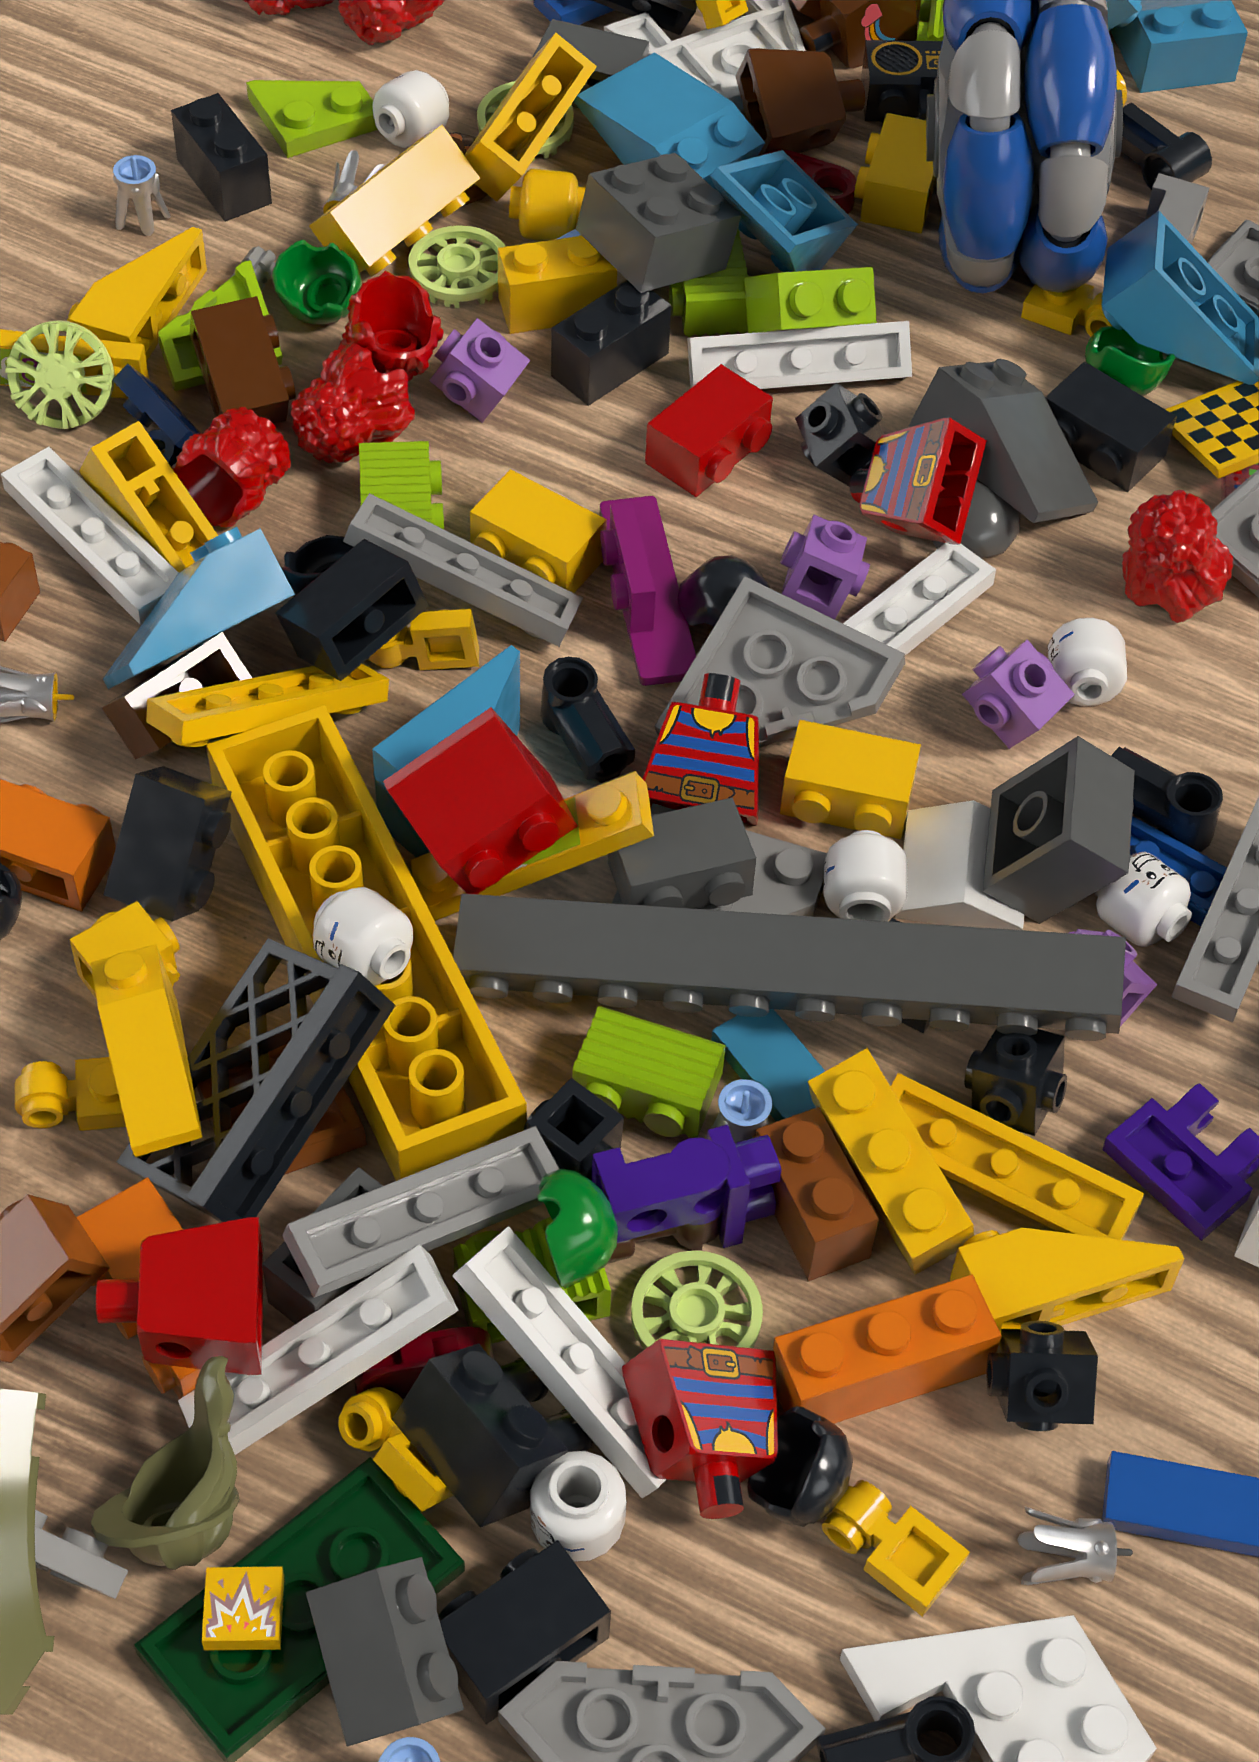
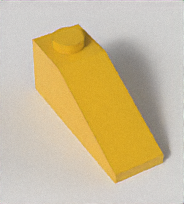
M191 227L94 282L83 299L71 307L67 321L85 327L100 340L144 344L147 361L158 345V332L176 318L207 271L202 229Z
M140 421L90 448L79 470L85 482L176 571L180 573L195 563L190 552L205 545V542L215 538L218 534Z
M157 944L133 951L120 952L114 956L91 962L98 1011L134 1156L138 1157L203 1138L178 1003Z
M1022 1227L1002 1234L994 1230L985 1231L969 1238L957 1249L949 1280L953 1281L973 1274L1001 1333V1329H1021V1324L1028 1321H1048L1062 1326L1171 1291L1185 1258L1179 1247Z

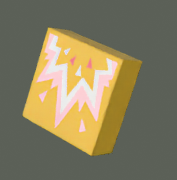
M206 1567L202 1645L204 1650H281L284 1590L282 1567Z

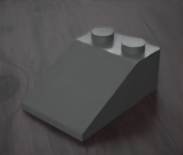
M997 359L993 362H966L964 365L938 368L909 424L910 427L950 417L987 440L977 479L1033 523L1094 511L1098 504L1096 496L1042 391L1025 379L1027 374L1020 366L1005 359Z

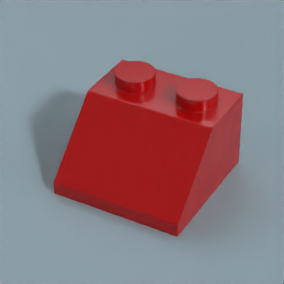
M492 707L383 781L387 791L439 866L466 894L478 895L578 827L551 775Z

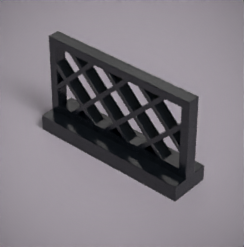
M268 938L188 1055L194 1090L200 1082L212 1078V1097L200 1101L196 1105L200 1122L213 1117L214 1136L192 1146L191 1141L173 1146L174 1154L152 1164L146 1163L151 1153L135 1157L129 1142L117 1163L142 1179L148 1177L153 1185L211 1216L219 1223L257 1217L396 1005L359 971L343 964L339 968H335ZM279 963L286 965L288 983L265 993L264 986ZM325 988L307 1014L306 996ZM290 1003L291 1021L267 1032L266 1014ZM250 1022L251 1039L227 1050V1041L236 1027ZM287 1044L270 1070L269 1052ZM252 1060L253 1078L229 1089V1070ZM249 1101L233 1127H231V1108ZM211 1158L193 1185L192 1166Z

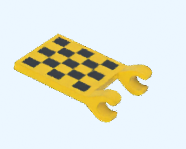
M1236 381L1165 409L1177 416L1172 435L1218 479L1259 463V381L1253 385Z

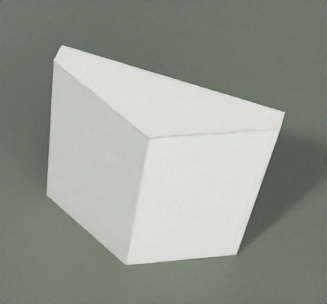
M972 800L908 810L903 844L907 860V899L902 910L895 915L896 919L949 926L1023 930L1024 914L983 891L990 819L989 807Z

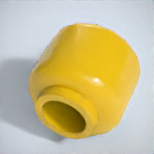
M530 169L523 177L522 187L511 186L509 218L519 219V231L526 239L540 241L555 240L576 229L586 187H578V180L571 172Z

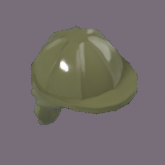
M224 1356L211 1357L202 1366L196 1379L192 1426L150 1455L136 1474L131 1487L113 1496L95 1510L91 1520V1528L98 1541L109 1546L129 1548L133 1555L145 1563L176 1570L182 1566H196L203 1558L208 1557L219 1549L227 1539L233 1523V1512L240 1501L239 1493L235 1487L237 1460L228 1439V1432L231 1429V1424L228 1420L234 1403V1393L225 1375L228 1358Z

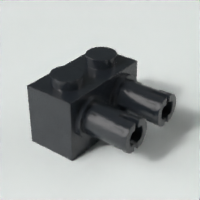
M479 1343L429 1359L392 1418L480 1528L529 1509L530 1490L536 1476L567 1452L587 1451L593 1444V1440L578 1423H573L576 1420L566 1409H563L558 1414L544 1418L530 1405L529 1402L543 1399L549 1389L522 1357L514 1362L500 1366L486 1353Z

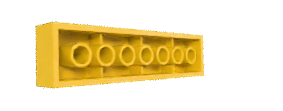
M326 705L206 744L212 784L232 791L227 812L231 814L230 827L287 947L322 961L313 945L316 913L322 903L330 896L352 888L366 887L379 893L405 913L413 926V943L407 966L398 976L375 985L396 1006L348 1077L395 1180L398 1181L524 1131L527 1121V1103ZM325 988L309 994L313 1005Z

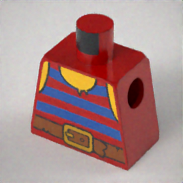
M950 417L884 434L876 441L869 469H859L853 473L850 479V493L853 499L860 503L859 508L862 515L892 532L958 545L961 543L987 440Z
M706 673L703 678L699 705L672 702L670 704L642 778L647 783L650 807L654 803L679 810L733 797L742 823L757 826L759 813V719L751 714L735 712L741 683L739 679L723 674Z
M659 1339L622 1366L623 1378L650 1471L658 1479L695 1482L701 1517L706 1519H722L735 1516L744 1510L740 1483L773 1463L778 1453L775 1352L772 1350Z

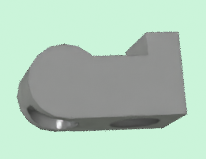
M1159 173L1152 188L1145 220L1160 211L1192 245L1201 223L1209 187Z

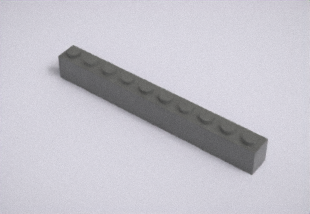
M461 894L453 958L471 994L484 998L500 999L507 997L508 991L533 992L534 998L550 1003H568L572 1001L573 995L598 997L599 1003L618 1008L635 1007L637 1000L663 1001L665 1008L678 1012H699L703 1009V1004L729 1006L731 1013L746 1017H763L768 1015L769 1009L795 1011L796 1017L815 1022L832 1021L835 1019V1014L861 1015L863 1022L875 1026H898L902 1023L903 1018L929 1020V1026L944 1031H964L969 1029L970 1023L997 1025V1031L1003 1034L1021 1033L1031 1036L1037 1033L1038 1028L1065 1030V1036L1071 1039L1098 1041L1105 1039L1106 1033L1119 1034L1126 937Z

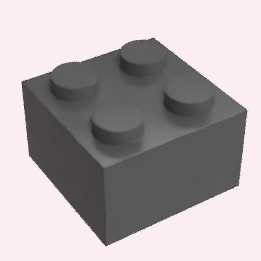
M676 153L589 173L576 230L642 293L726 270L741 214L722 197L719 191L714 189L694 171L686 160Z
M1077 736L993 789L983 891L1040 924L1128 874L1131 858L1130 840L1134 807L1135 770Z

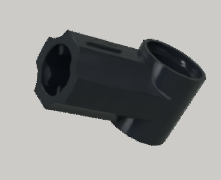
M1132 102L1123 107L1121 152L1142 167L1143 178L1151 190L1159 173L1193 182L1209 172L1212 166V156L1207 143L1200 135L1194 132H1185L1177 136Z
M569 656L558 658L551 662L544 671L540 715L543 724L551 732L561 736L587 780L595 779L603 783L618 777L628 765L634 762L635 748L599 693L596 670L589 662L581 658Z
M1118 747L1111 756L1135 770L1134 807L1132 813L1157 826L1159 831L1198 852H1202L1210 846L1223 801V793L1219 784L1211 777L1199 772H1186L1176 775L1126 747Z
M944 1696L928 1697L918 1702L908 1713L817 1737L820 1762H969L975 1739L974 1721L968 1710L958 1701ZM928 1730H939L951 1736L958 1748L949 1755L936 1756L922 1748L917 1738Z

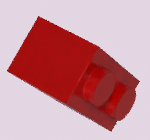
M720 364L647 423L645 464L693 496H699L714 482L720 483L725 480L739 461L750 452H758L767 443L772 433V424L770 422L773 397Z

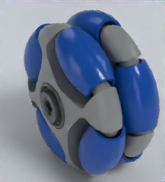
M944 0L942 7L944 36L938 59L937 77L934 79L933 94H927L926 159L927 162H933V175L937 178V196L942 210L938 229L939 246L945 267L957 283L965 289L976 293L993 292L1004 286L1016 271L1019 263L1030 281L1045 291L1064 293L1076 290L1093 278L1105 256L1108 237L1101 214L1106 204L1115 158L1120 157L1122 147L1123 99L1122 91L1117 90V68L1113 44L1108 32L1107 0Z

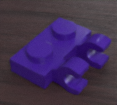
M1199 1083L1191 1088L1168 1111L1151 1098L1105 1138L1102 1150L1202 1241L1248 1201L1253 1188L1245 1181L1259 1169V1136L1251 1128H1248L1224 1151L1216 1156L1195 1137L1213 1121L1214 1117L1209 1112L1219 1103V1100Z

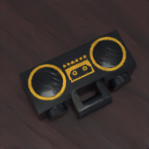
M866 40L861 81L865 89V106L863 108L865 121L884 122L887 113L926 120L927 94H933L934 79L937 77L942 41Z

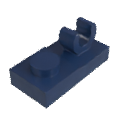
M127 364L113 379L116 385L128 397L122 405L146 428L153 422L158 425L160 429L150 431L148 434L160 452L165 449L163 456L172 467L177 463L176 457L182 452L184 442L193 434H200L201 432L155 383Z

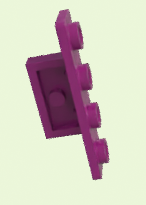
M654 496L602 501L599 513L601 517L607 519L606 530H601L600 532L602 558L605 566L612 565L614 574L611 575L613 605L615 610L623 611L639 682L643 686L681 682L695 660L696 653L688 622L685 620L677 600L679 586L657 499Z

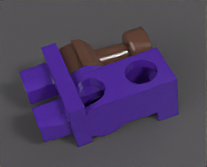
M724 1125L709 1129L707 1139L702 1137L689 1138L678 1143L671 1153L630 1163H625L620 1147L594 1153L592 1160V1182L602 1190L610 1202L618 1226L617 1246L608 1263L632 1257L635 1252V1242L674 1236L679 1244L690 1250H702L703 1244L715 1240L718 1235L723 1248L742 1244L746 1222L775 1215L776 1200L771 1184L780 1182L781 1166L770 1137L764 1135L735 1143L729 1126Z

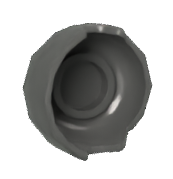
M977 479L961 544L981 559L1003 554L1020 532L1021 513ZM932 541L937 549L944 544L943 542Z

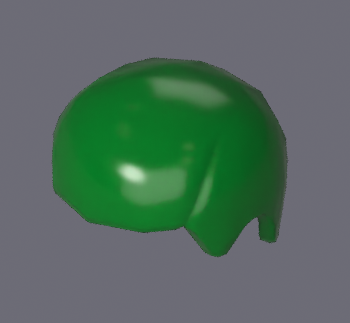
M305 240L297 241L278 256L272 271L275 292L282 304L294 318L309 324H330L345 318L348 315L349 310L347 307L349 306L351 295H354L362 286L356 262L343 250L340 251L339 247L334 243H329L326 247H314Z
M1113 326L1099 328L1091 336L1085 349L1086 363L1142 396L1149 394L1162 383L1175 360V355L1171 353L1166 359H1163L1162 352L1137 343L1124 329L1118 330Z
M558 1169L542 1177L539 1185L538 1201L544 1202L553 1220L545 1230L546 1241L556 1268L558 1282L563 1289H566L591 1277L607 1265L617 1246L618 1226L611 1204L598 1186L576 1171Z

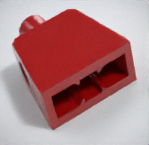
M259 1217L237 1219L146 1237L141 1242L139 1278L102 1279L97 1281L96 1315L98 1324L137 1322V1334L143 1358L153 1364L201 1369L211 1357L224 1356L228 1358L225 1372L262 1375V1263L264 1262V1248Z

